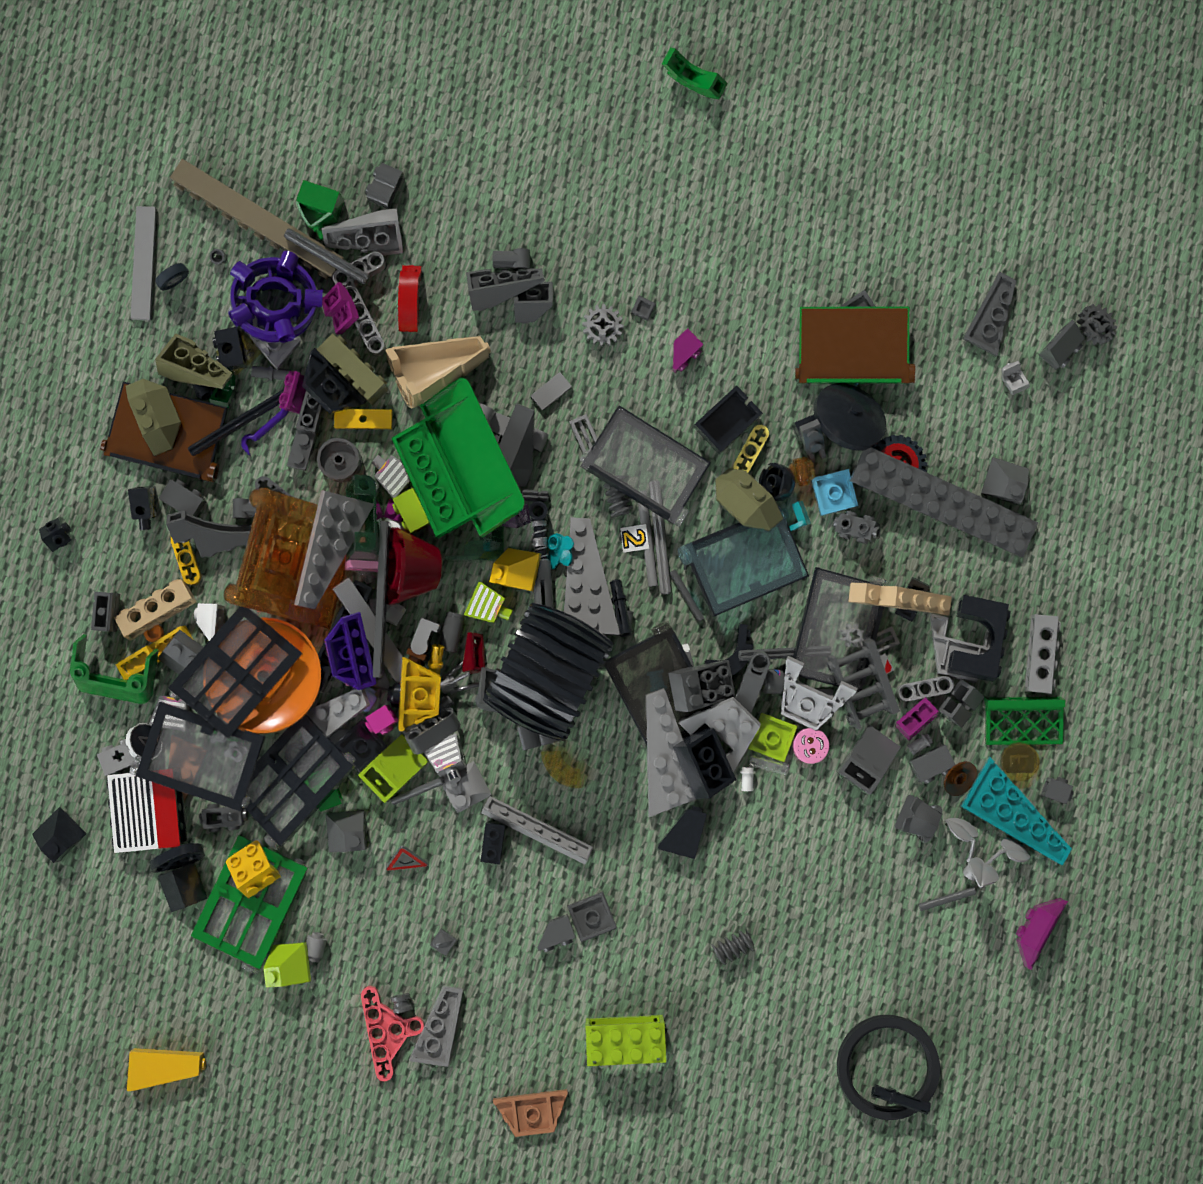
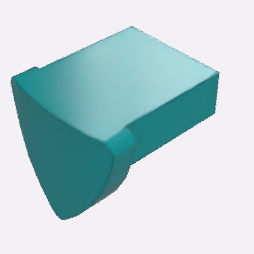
M803 501L792 504L798 523L789 526L790 531L811 524Z

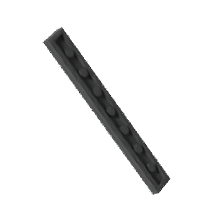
M380 521L373 662V677L379 678L384 675L391 523L388 521Z

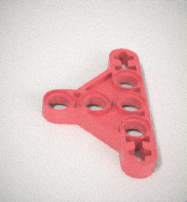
M367 986L362 990L361 1000L375 1073L380 1081H388L394 1074L392 1059L407 1037L415 1036L422 1032L424 1021L418 1016L404 1018L398 1013H393L392 1009L381 1003L378 989L374 986ZM368 990H370L371 993H375V996L372 997L373 1003L377 1002V1005H371L369 1007L366 1006V1004H370L369 997H365V994L368 993ZM376 1009L379 1012V1017L371 1019L368 1015L369 1010ZM414 1020L419 1021L421 1024V1028L418 1031H414L410 1027V1023ZM394 1024H398L402 1028V1032L398 1035L393 1034L391 1031V1027ZM375 1028H379L383 1032V1036L379 1039L374 1038L372 1035V1031ZM379 1047L384 1048L387 1052L383 1058L376 1055V1049ZM388 1060L389 1063H385V1069L390 1070V1072L387 1074V1077H384V1074H380V1071L383 1069L382 1063L378 1065L377 1062Z

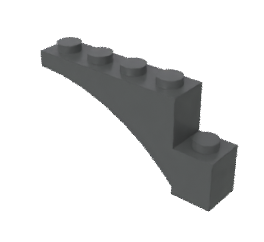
M186 510L167 515L166 525L174 544L179 542L185 543L193 538L201 558L214 556L221 551H231L241 545H250L260 539L267 540L275 535V526L272 520L248 525L219 524L186 513Z

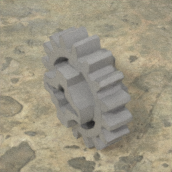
M603 304L602 309H599L596 305L595 311L589 309L590 315H584V319L587 322H582V326L587 328L583 330V333L589 334L587 340L593 339V345L600 342V346L603 347L604 342H606L610 346L611 340L617 342L616 335H622L619 329H623V325L619 323L623 321V318H617L619 311L613 313L612 306L606 309L605 304ZM600 314L596 320H592L596 315ZM607 315L611 316L614 321H610ZM601 322H605V325H607L604 329H601L599 326ZM591 329L596 330L599 334V337L593 334ZM614 330V332L610 336L606 337V334L609 331Z

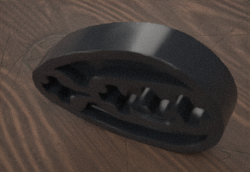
M190 843L172 848L150 861L151 871L158 873L195 863L205 856L203 845Z

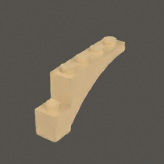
M851 583L848 602L950 616L952 597L898 586Z

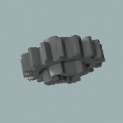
M1091 304L1078 314L1079 319L1076 322L1080 324L1078 328L1083 331V336H1087V342L1092 340L1093 345L1097 343L1103 345L1116 335L1114 330L1117 329V326L1113 325L1116 319L1111 318L1112 312L1108 314L1106 307L1101 309L1100 304L1096 307L1094 304Z

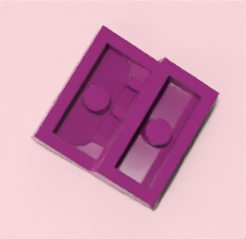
M338 282L323 297L322 305L325 317H332L335 334H343L359 316L349 292L341 282Z

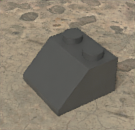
M1071 320L1039 354L1055 370L1060 366L1064 368L1070 361L1068 357L1072 352L1076 354L1083 346L1081 342L1085 338L1075 321Z
M179 630L159 655L158 660L177 674H180L203 649V646Z

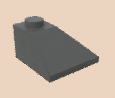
M542 282L514 296L515 323L526 324L535 322L553 306V282Z
M992 457L981 493L1016 505L1022 503L1028 485L1029 468Z
M364 810L326 814L329 852L360 851L368 848Z

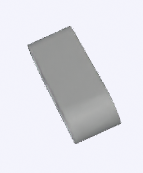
M947 676L906 683L897 687L896 696L901 701H912L947 694L952 691L954 683ZM941 680H945L948 685L944 691L939 687ZM924 683L929 687L927 694H923L920 691V687ZM904 687L910 690V695L907 698H904L901 694Z

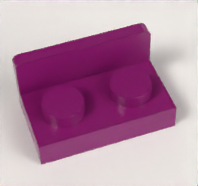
M289 371L284 380V391L279 398V408L296 414H300L306 390L302 387L304 375H301L300 372Z

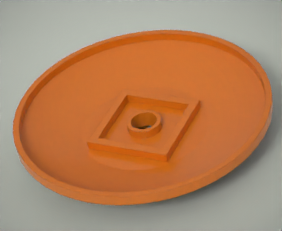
M263 617L261 618L302 652L303 655L238 728L242 731L246 730L257 734L278 732L297 723L313 706L321 685L319 656L308 637L288 622ZM248 620L238 623L218 647L228 656L232 657L255 631L256 627ZM260 631L234 661L246 670L272 640ZM274 644L251 670L250 674L258 681V676L261 672H267L270 676L288 654L277 644ZM209 657L206 659L203 669L204 687L221 669ZM226 671L205 693L212 708L236 682ZM239 684L215 711L216 714L226 723H229L253 694Z

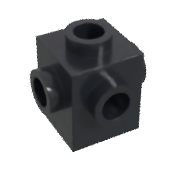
M59 517L47 522L45 526L39 529L41 540L52 552L72 541L70 526L67 522L63 523Z

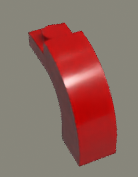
M402 265L398 287L399 332H418L421 266Z

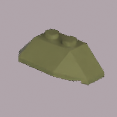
M141 379L127 385L128 402L141 434L153 455L157 456L173 449L181 426V420L167 387L146 379Z
M729 468L716 478V501L743 526L770 531L783 520L773 496L746 471Z

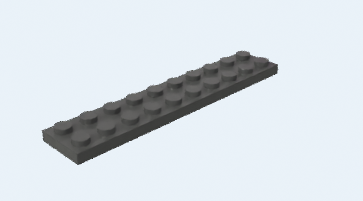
M873 448L862 451L850 478L852 483L1022 558L1038 525V522Z

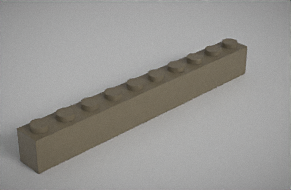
M181 159L170 176L174 182L173 186L180 191L187 190L190 192L189 196L197 201L200 199L205 201V205L213 211L218 209L227 220H236L239 227L245 231L249 228L254 232L253 235L262 241L264 238L270 241L269 245L278 251L281 248L284 251L295 253L305 268L309 270L314 268L323 279L327 280L330 278L333 280V274L338 270L337 268L284 237V234L290 228L344 260L342 256L184 159Z

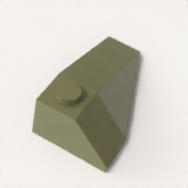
M176 333L155 359L158 374L178 382L223 389L233 376L232 372L221 363L209 357L205 350L202 351L198 348L193 340Z

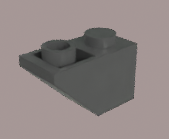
M568 914L549 921L538 944V951L548 952L555 949L554 945L561 943L564 946L573 942L572 939L576 935Z

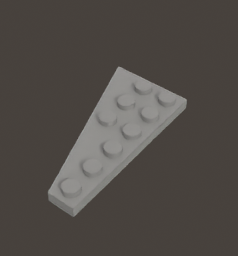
M571 517L569 537L573 539L574 547L571 549L572 562L570 566H567L564 612L584 621L603 635L619 636V628L591 521L587 518Z

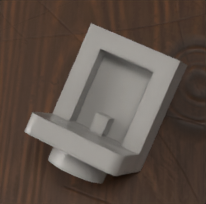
M1019 361L1008 363L1002 368L1001 378L1012 395L1030 388V383L1021 371Z

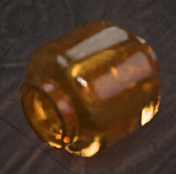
M807 457L793 459V463L789 465V468L795 475L796 483H799V486L809 485L810 480L815 478L813 461L808 460Z

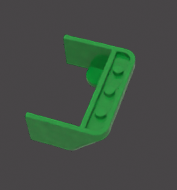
M83 634L73 642L70 675L79 691L138 704H145L152 698L159 649H154L146 657L144 674L135 673L128 680L90 673L89 666L84 663L87 635Z

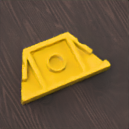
M402 657L399 731H404L406 727L413 724L417 725L427 718L439 715L440 675L405 657Z

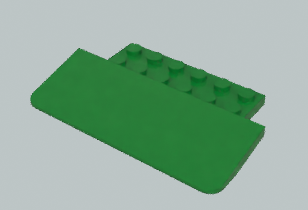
M459 378L453 381L429 400L419 405L425 419L392 437L396 450L437 538L444 536L470 520L473 521L479 536L483 538L523 510L525 506L524 497L468 380Z

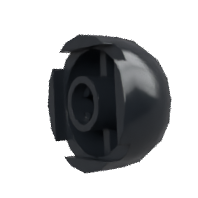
M770 463L767 469L762 470L759 484L773 496L775 502L784 501L792 495L795 489V475L785 465Z

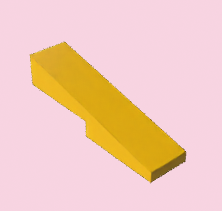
M186 625L176 628L152 644L141 648L115 664L123 679L128 680L131 675L143 672L146 657L154 649H159V657L179 630L193 639Z

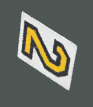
M646 524L620 528L623 553L649 549Z

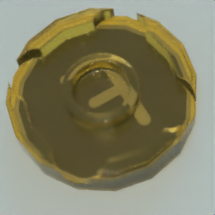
M1013 743L1006 747L1001 754V769L1012 780H1028L1039 769V755L1027 743Z

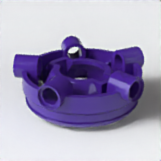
M283 251L281 258H262L248 265L238 261L233 266L230 275L234 277L230 292L232 310L228 311V315L236 327L240 326L246 333L261 341L282 343L292 341L309 327L317 307H322L323 290H316L311 276L297 264L299 257L295 253ZM268 274V277L255 282V277ZM296 279L305 288V300H302L301 289H297L290 281L293 282ZM260 289L262 291L268 289L289 291V293L294 295V302H289L281 310L272 311L264 308L258 300H255V293ZM247 290L246 296H239L240 291L245 293ZM302 307H305V314H308V316L300 324L293 327L290 318L293 317L292 320L296 323L300 317ZM255 316L257 318V326L260 329L253 326V319H255Z

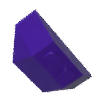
M357 612L342 617L324 640L332 676L357 690L376 685L361 613Z

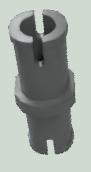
M252 366L251 377L267 378L269 381H273V379L285 380L286 375L291 370L281 368L276 370L274 366Z

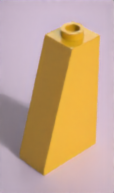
M134 1048L129 1053L127 1091L199 1076L202 1070L206 1068V1058H203L204 1053Z

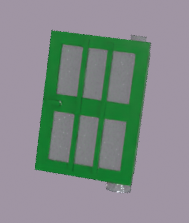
M238 835L228 858L253 841ZM264 846L262 848L269 863L279 871L281 877L260 890L256 895L247 898L237 889L225 862L191 934V937L243 961L241 968L253 974H259L309 868L305 866L307 862L302 859L296 858L294 861Z

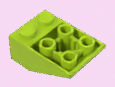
M401 734L358 776L386 803L429 761L422 754H413L405 736Z

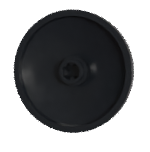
M836 383L825 387L815 399L813 407L815 420L818 419L821 431L839 446L850 450L864 451L875 447L885 435L886 418L877 401L864 390L850 384Z

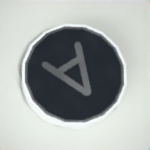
M147 723L135 725L126 734V746L130 749L129 753L139 761H141L152 725ZM159 735L152 760L158 757L162 751L163 742L161 735Z

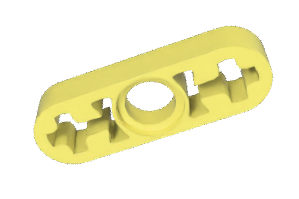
M757 425L753 428L733 464V469H739L737 464L743 462L744 458H741V455H743L745 458L752 460L751 463L747 461L745 464L747 470L744 471L747 473L750 471L769 436V430L766 426ZM760 429L764 430L763 434L765 435V437L761 436L758 443H761V446L756 442L750 441L751 438L755 440L757 436L755 431H760ZM749 445L756 448V454L753 456H749L745 451Z

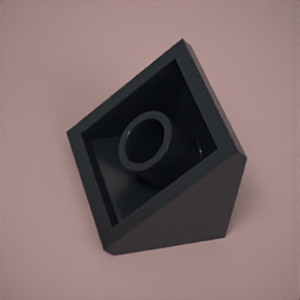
M195 863L158 876L171 912L208 899Z

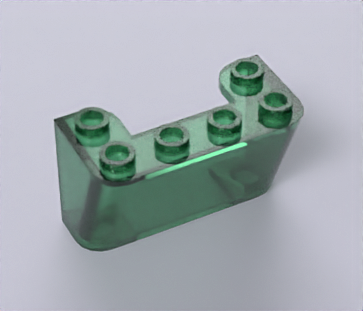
M354 474L345 487V496L372 503L373 508L365 520V532H354L355 542L352 543L346 553V562L348 560L378 562L380 521H384L383 494L371 476ZM361 537H365V543L359 542Z

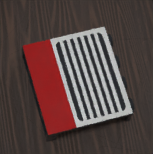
M181 767L153 770V772L182 781ZM137 772L107 775L106 786L109 790L108 807L111 810L110 827L113 832L112 847H114V853L170 848L188 844L183 792L136 777Z

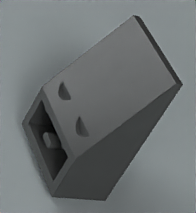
M729 660L683 668L668 673L675 711L690 712L732 697L735 698Z
M868 725L836 772L865 793L871 795L885 775L900 746L871 725Z

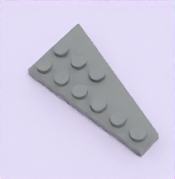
M321 490L294 605L311 609L316 608L374 504Z
M664 688L646 695L649 817L696 799L673 749V746L683 741Z

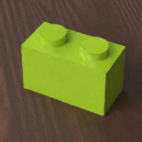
M414 488L393 498L395 504L392 506L396 514L402 516L404 521L401 523L406 532L409 531L414 534L430 525Z

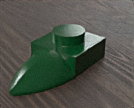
M230 371L233 376L223 389L214 388L209 399L210 403L229 408L235 395V375L233 371Z

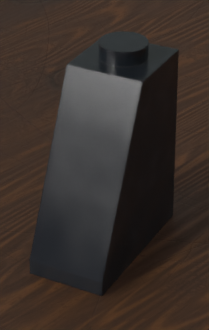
M692 806V809L687 808L658 843L657 849L695 859L707 816L703 812V808Z

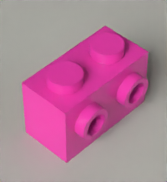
M384 705L365 717L367 720L365 724L369 731L375 734L381 733L382 735L394 729L393 725L399 721L390 705Z

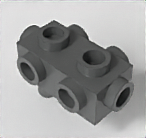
M846 511V514L840 513V516L835 518L833 526L836 528L835 532L839 534L840 538L850 540V537L856 538V541L859 543L868 544V542L875 543V540L881 536L880 524L875 521L874 517L864 515V518H859L857 513Z
M208 804L207 808L202 809V813L199 814L200 824L203 825V829L209 828V832L221 831V827H228V830H238L248 820V812L243 806H241V811H237L228 807H219V804ZM213 814L218 815L217 821L212 819Z

